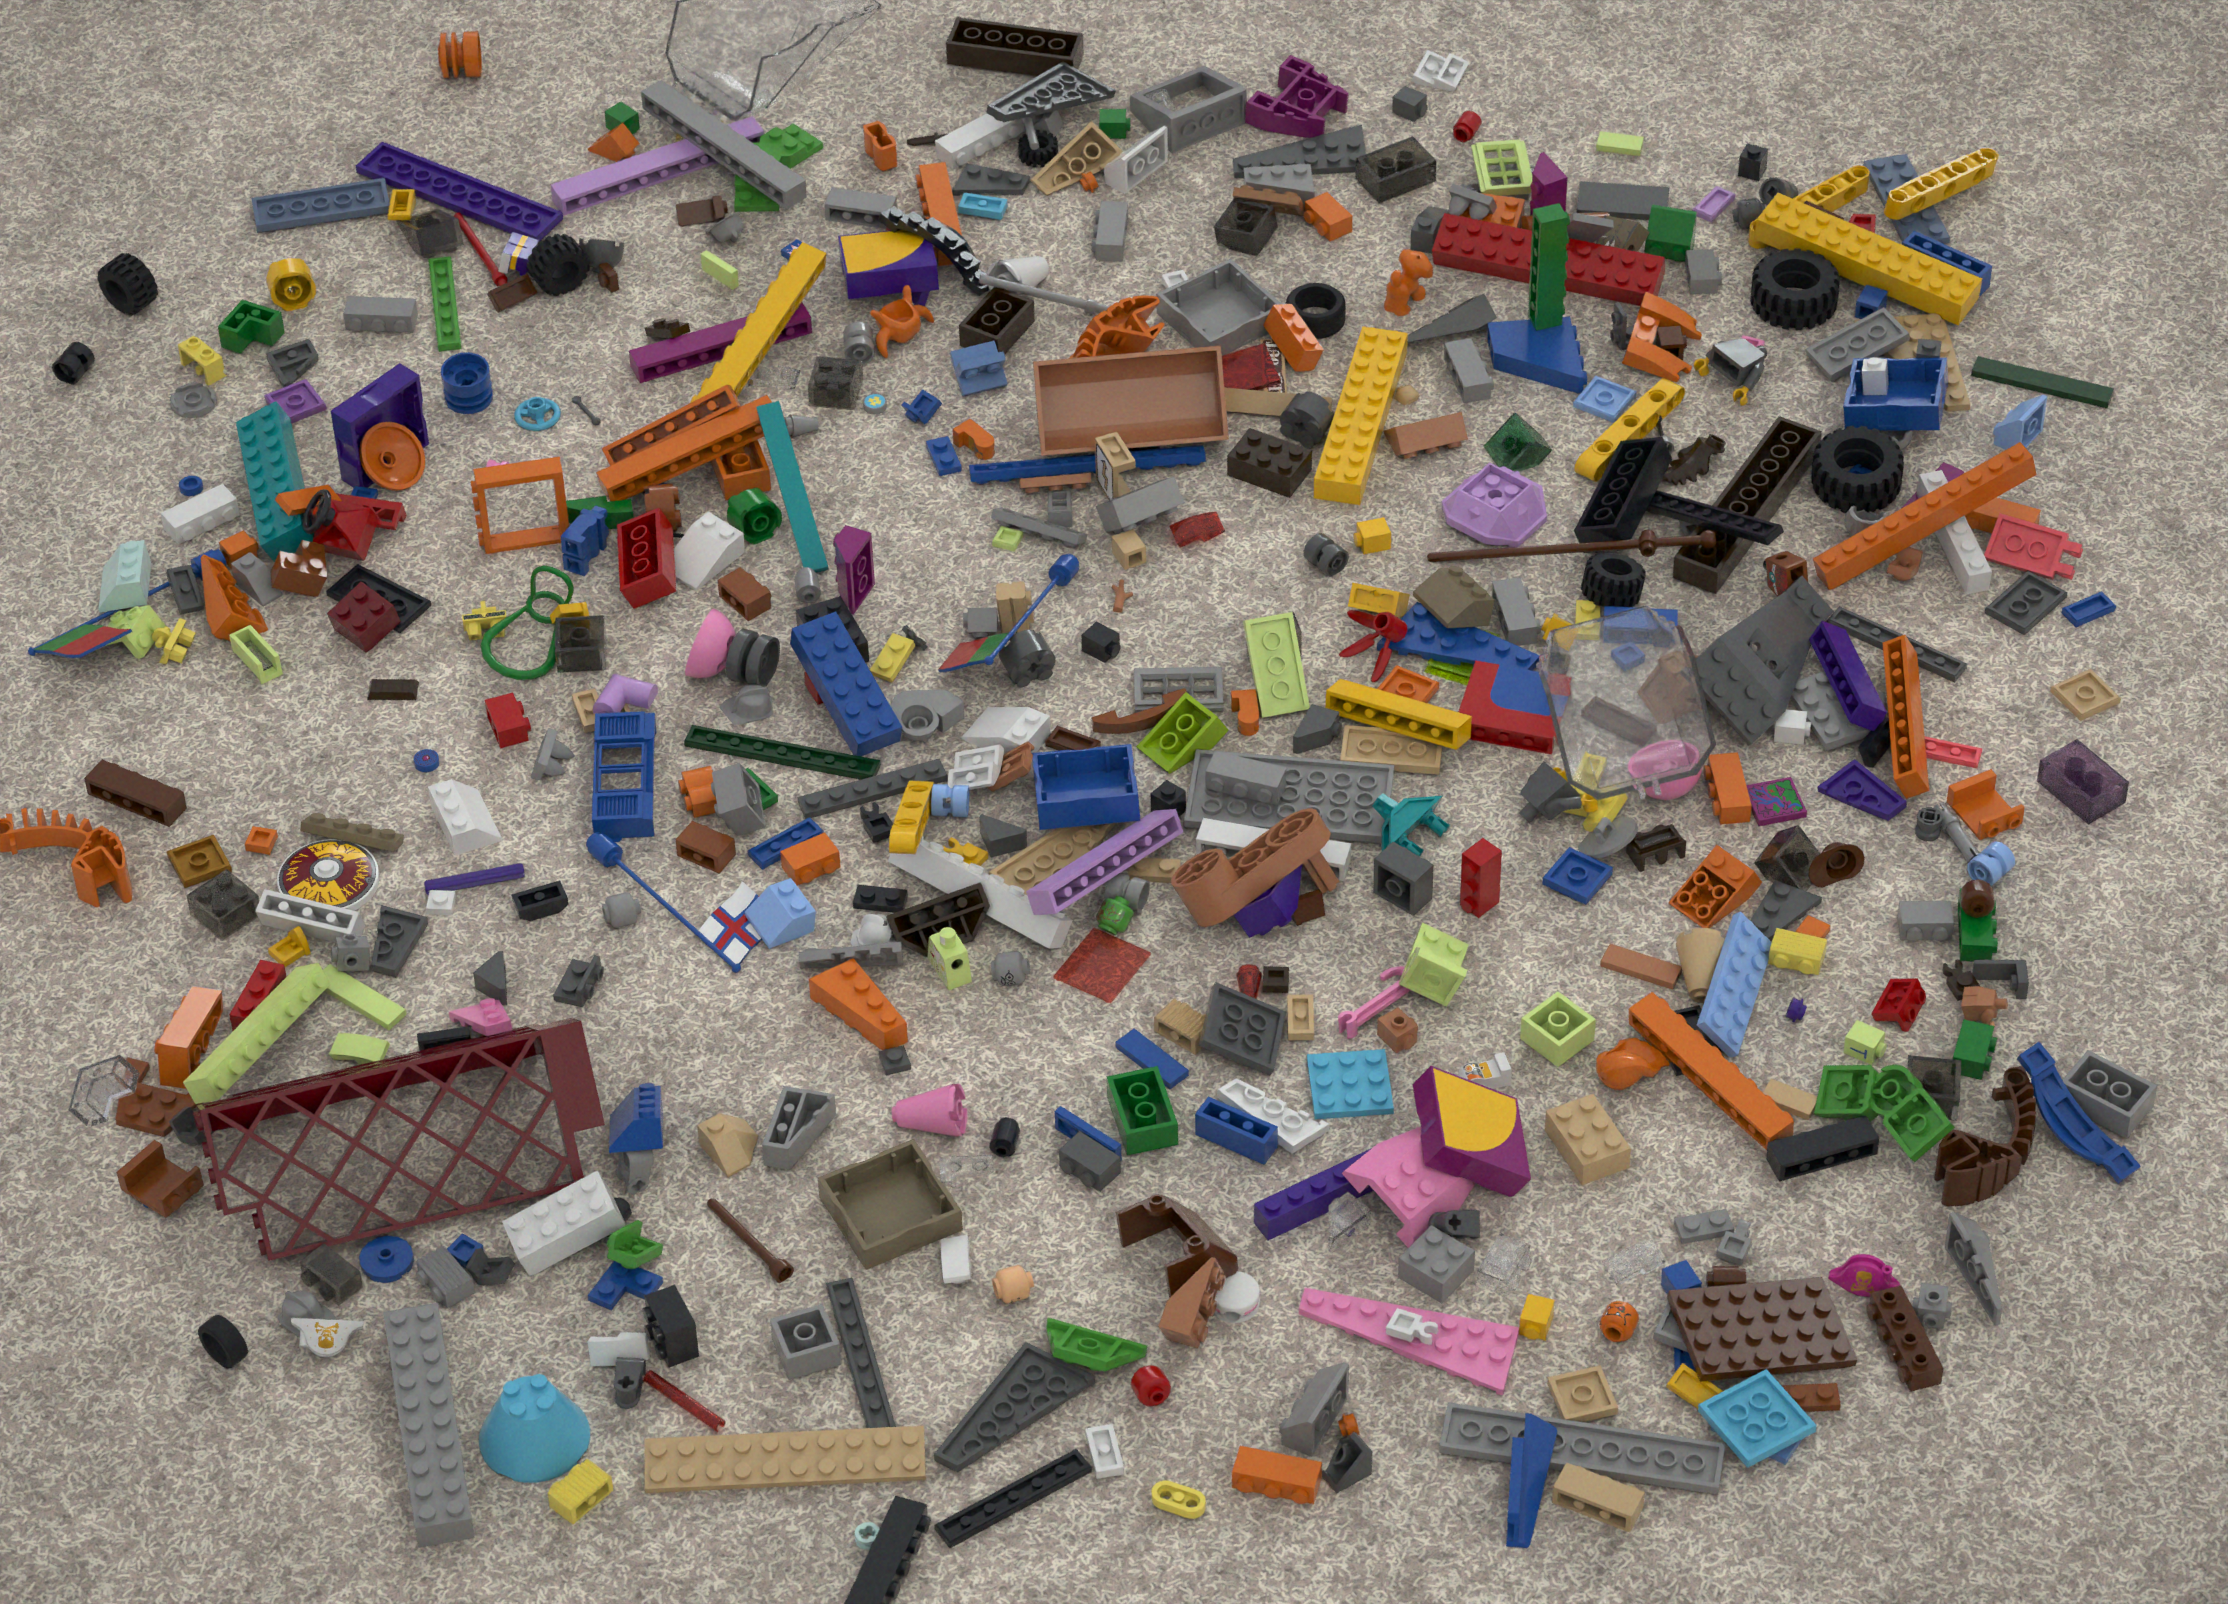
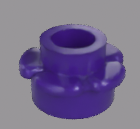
M1793 997L1785 1017L1792 1019V1022H1795L1796 1019L1802 1020L1807 1008L1803 1004L1804 1000L1802 998L1798 1000Z

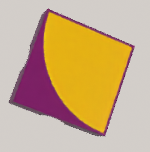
M1430 1066L1412 1084L1416 1111L1421 1124L1420 1137L1425 1166L1455 1177L1468 1179L1484 1188L1509 1197H1514L1531 1180L1517 1098L1434 1066Z

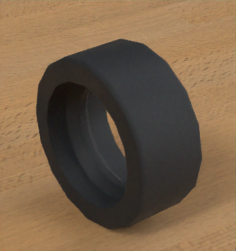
M214 1315L199 1327L198 1336L203 1347L221 1366L227 1369L232 1368L247 1356L248 1348L243 1336L225 1317Z

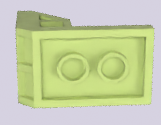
M1422 923L1415 937L1399 985L1447 1007L1466 976L1467 969L1462 968L1461 965L1469 944Z

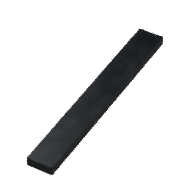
M1656 490L1646 510L1764 545H1769L1784 532L1780 524Z

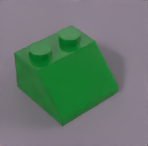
M1652 204L1647 228L1650 233L1645 240V253L1685 262L1686 250H1693L1697 212Z

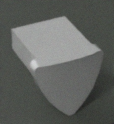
M1058 110L1045 113L1042 119L1034 124L1035 132L1040 130V133H1043L1044 130L1047 131V135L1051 132L1053 137L1057 136L1064 125Z

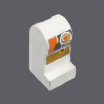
M1502 1052L1494 1054L1493 1060L1480 1062L1479 1064L1468 1063L1460 1068L1458 1075L1495 1089L1511 1085L1512 1069L1505 1053Z

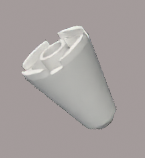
M1041 256L998 260L989 266L987 276L1035 287L1048 275L1049 265ZM1013 292V293L1018 294V295H1021V296H1023V297L1025 296V294Z

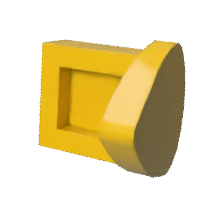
M586 602L559 604L550 614L552 624L574 622L581 632L590 631V618Z
M300 926L290 930L287 937L268 948L269 955L279 964H284L285 967L302 956L311 954L307 939Z

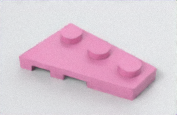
M488 998L480 1001L478 1005L448 1011L452 1022L460 1021L463 1027L472 1026L473 1031L485 1036L512 1030L511 1020L499 999Z

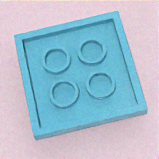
M1385 1049L1307 1054V1067L1315 1119L1394 1114Z
M1767 1369L1698 1404V1412L1747 1468L1816 1432V1424Z

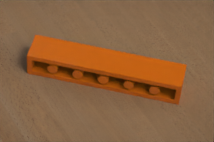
M946 163L919 165V174H916L915 178L916 186L919 188L920 202H923V216H927L925 219L935 218L950 226L962 236ZM932 245L938 266L953 265L941 250Z
M727 384L603 447L602 450L611 466L737 409L741 405L731 385Z

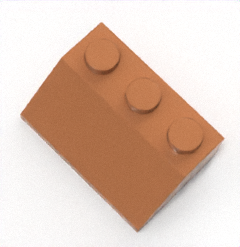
M1462 412L1397 426L1383 431L1395 455H1403L1404 459L1418 456L1417 451L1425 450L1426 454L1440 451L1439 446L1447 445L1448 449L1462 446L1461 441L1468 439Z

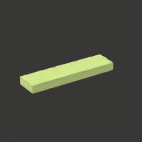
M329 964L323 969L330 982V985L324 992L387 1030H390L407 1015L406 1009L345 972L338 971L335 966Z

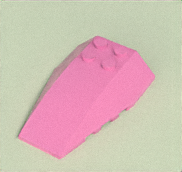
M1421 1126L1378 1143L1342 1173L1359 1193L1370 1186L1402 1221L1404 1226L1396 1235L1408 1248L1429 1228V1218L1433 1213L1459 1210L1476 1184L1468 1179L1455 1177L1425 1166L1420 1137Z

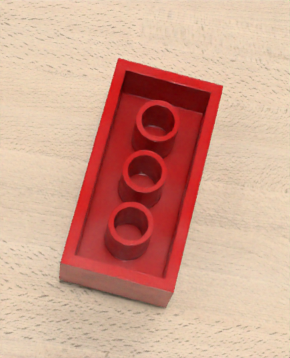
M654 509L618 524L620 591L633 609L676 592L673 526L661 509Z

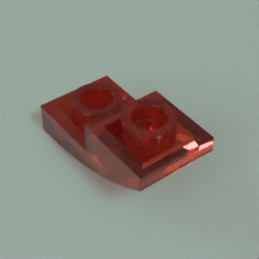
M1217 512L1195 515L1169 526L1179 548L1199 538H1202L1205 542L1226 532Z

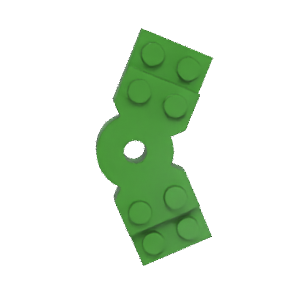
M794 123L783 130L776 126L760 136V142L753 143L789 168H793L824 148L822 141ZM735 174V212L780 210L778 203Z
M1824 1065L1814 1114L1818 1117L1843 1118L1847 1121L1850 1118L1866 1115L1871 1122L1879 1115L1883 1119V1125L1913 1162H1916L1955 1128L1934 1098L1923 1089L1918 1078L1904 1066L1888 1065L1881 1069L1882 1072L1879 1073L1871 1065Z

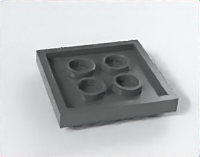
M1215 982L1211 988L1199 1046L1270 1076L1276 1064L1286 1011Z

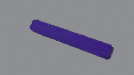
M517 863L430 879L424 882L425 892L429 895L430 890L454 891L525 877L523 864Z

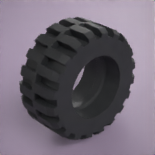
M1795 248L1794 250L1782 249L1781 252H1772L1769 254V257L1765 256L1760 260L1752 273L1751 305L1757 315L1760 314V318L1763 321H1770V325L1774 327L1780 325L1782 329L1789 330V328H1795V331L1802 330L1803 327L1808 329L1815 328L1816 324L1822 325L1826 322V319L1829 320L1837 309L1840 285L1839 273L1829 260L1826 261L1824 256L1816 255L1810 250L1806 252ZM1786 288H1800L1804 290H1790Z
M1847 426L1843 430L1842 428L1833 431V434H1827L1816 445L1811 473L1813 489L1819 495V498L1824 503L1828 502V506L1833 509L1839 508L1841 512L1847 513L1851 506H1856V511L1865 510L1867 513H1874L1876 509L1881 510L1887 507L1888 504H1891L1900 493L1904 469L1903 452L1886 433L1883 435L1880 430L1875 428L1870 430L1867 429V426H1860V428ZM1858 464L1873 472L1854 474L1842 468Z

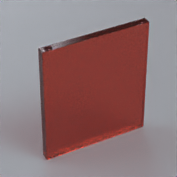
M1265 343L1222 356L1225 388L1260 390L1281 383V378Z
M1093 928L1055 973L1054 978L1057 981L1064 982L1100 998L1106 1003H1112L1148 959L1151 952Z

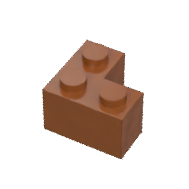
M301 540L295 554L280 551L270 571L272 588L312 597L319 596L327 579L325 545Z

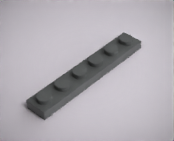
M935 759L797 797L798 804L805 819L813 818L904 793L909 780L931 781L937 784L948 781V775L940 759Z

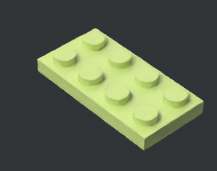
M1289 612L1244 620L1243 625L1260 717L1264 718L1309 710L1310 705L1293 613Z

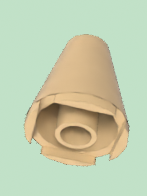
M1694 928L1692 933L1685 935L1684 931L1676 938V949L1689 997L1698 1003H1704L1725 941V938L1721 937V932L1710 928Z

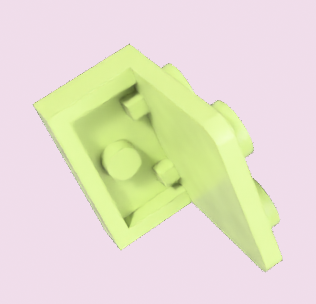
M150 605L135 606L124 612L118 611L111 616V622L108 624V627L131 629L132 632L107 645L123 642L135 658H143L154 644L152 639L154 630L164 628L166 625Z

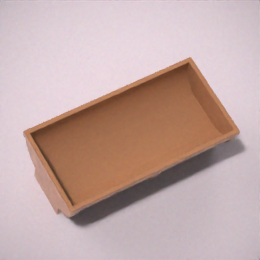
M1221 345L1033 361L1041 456L1095 451V438L1114 432L1119 434L1127 448L1229 440Z

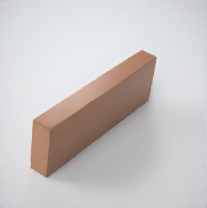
M1609 944L1600 961V967L1672 990L1682 973V968L1679 965L1614 944Z

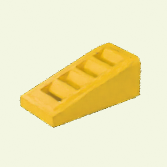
M392 190L387 216L388 220H411L416 205L415 190Z

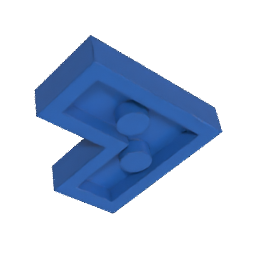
M614 1261L588 1294V1301L612 1311L625 1292L644 1299L645 1295L656 1292L663 1284V1277L640 1267L627 1269L622 1267L621 1263Z

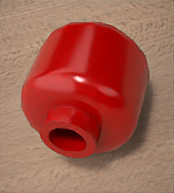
M1148 1365L1141 1367L1134 1373L1131 1379V1388L1139 1402L1145 1406L1151 1407L1163 1403L1171 1392L1170 1382L1163 1370L1158 1366Z

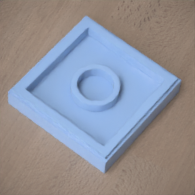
M1595 376L1573 402V407L1614 423L1635 399L1637 391Z

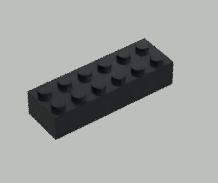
M1663 437L1620 441L1574 529L1579 543L1632 539L1672 461Z

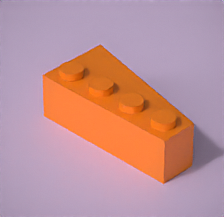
M192 986L187 996L182 998L180 1007L174 1011L172 1020L169 1024H166L164 1033L155 1043L154 1051L155 1054H158L160 1085L186 1089L183 1082L200 1065L201 1053H206L210 1036H213L222 1015V990Z

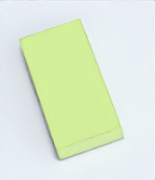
M1600 131L1596 151L1640 156L1644 137Z
M707 250L701 253L703 271L732 290L739 286L738 270Z

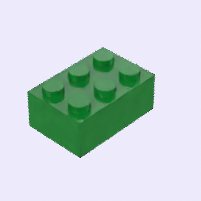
M1158 1066L1106 1076L1107 1099L1126 1155L1178 1145V1122Z

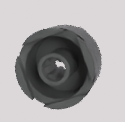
M1307 391L1305 394L1297 393L1280 416V432L1283 436L1300 442L1303 447L1312 448L1330 428L1334 412H1330L1328 408L1329 403L1322 396Z
M1030 629L1020 631L1010 638V643L999 652L1002 664L1019 688L1029 685L1032 680L1038 678L1041 680L1049 679L1053 674L1052 669L1056 658L1040 632L1038 634Z

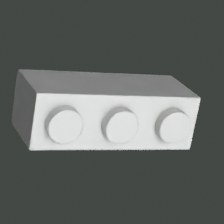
M221 484L162 512L161 518L164 530L177 544L191 540L205 531H210L226 521L233 520L240 513L237 498Z

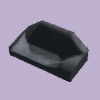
M560 880L511 894L519 918L527 921H534L558 914L569 905L568 897Z

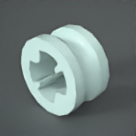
M871 1522L858 1525L855 1529L856 1545L863 1550H870L879 1527ZM867 1533L872 1534L868 1539H863V1536H866Z

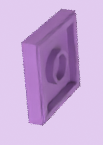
M307 379L264 395L268 405L276 401L290 417L291 424L327 410L326 404Z

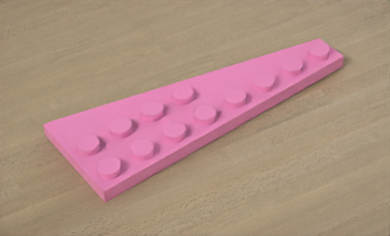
M1310 1288L1304 1289L1299 1306L1300 1315L1325 1325L1330 1324L1343 1329L1345 1333L1352 1336L1354 1334L1370 1340V1343L1374 1345L1380 1344L1390 1348L1394 1353L1426 1366L1432 1365L1447 1371V1374L1456 1377L1457 1375L1471 1381L1473 1385L1478 1387L1481 1385L1494 1390L1496 1394H1504L1519 1335V1327ZM1397 1308L1421 1315L1423 1323L1430 1321L1438 1325V1334L1428 1333L1432 1335L1433 1342L1431 1345L1422 1343L1417 1337H1414L1412 1342L1386 1335V1326Z

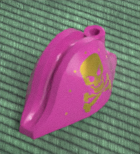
M1868 1254L1851 1256L1843 1265L1830 1270L1828 1279L1848 1292L1864 1297H1870L1872 1292L1900 1286V1282L1892 1276V1267L1886 1265L1879 1258Z

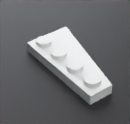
M1234 1079L1217 1091V1098L1225 1104L1278 1126V1144L1291 1154L1316 1140L1329 1130V1123L1323 1120L1318 1123L1310 1119L1309 1113L1302 1110L1296 1112L1288 1108L1287 1103L1280 1099H1269L1265 1097V1092L1239 1079Z

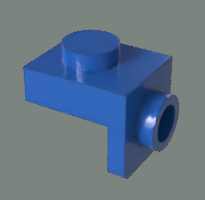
M923 389L910 405L906 402L901 404L906 411L904 415L914 423L918 420L923 424H926L942 405L938 398Z

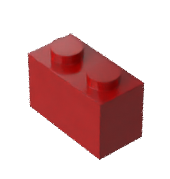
M513 692L485 700L487 718L500 749L529 741L528 732L531 731V725L528 717H523L524 709L522 702L516 701Z

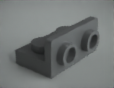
M594 955L590 963L572 959L553 994L554 1001L583 1008L586 1000H590L594 994L596 981H601L603 977L604 967L601 966L600 956Z

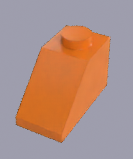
M622 123L601 136L587 150L617 162L622 158L625 160L635 154L633 149L640 143Z

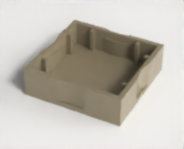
M914 1139L882 1151L868 1160L847 1165L818 1177L819 1198L865 1270L963 1231L962 1210L946 1186L935 1176L930 1162Z

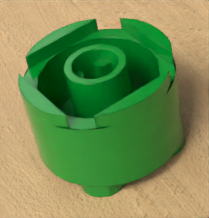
M753 488L734 495L728 500L727 521L731 526L744 533V540L751 544H758L774 536V530L776 527L779 528L782 523V513L777 505L760 488Z

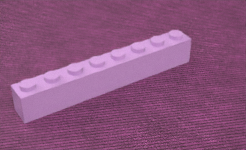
M1176 809L1152 811L1141 818L1140 821L1133 823L1027 890L1026 893L1033 914H1057L1182 834L1183 829Z

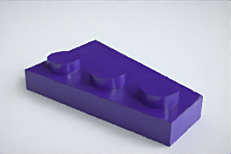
M1855 759L1818 786V792L1887 821L1907 807L1905 799Z

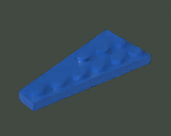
M1419 602L1401 618L1407 624L1405 637L1396 643L1390 641L1388 647L1391 650L1398 651L1399 655L1407 656L1408 653L1422 655L1423 659L1456 665L1465 662L1471 663L1474 666L1475 660L1533 671L1540 664V655L1476 627L1446 628ZM1383 637L1377 643V651L1384 648L1386 638Z

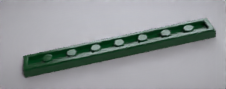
M696 725L691 726L684 740V747L859 780L876 776L881 766V761L877 759Z

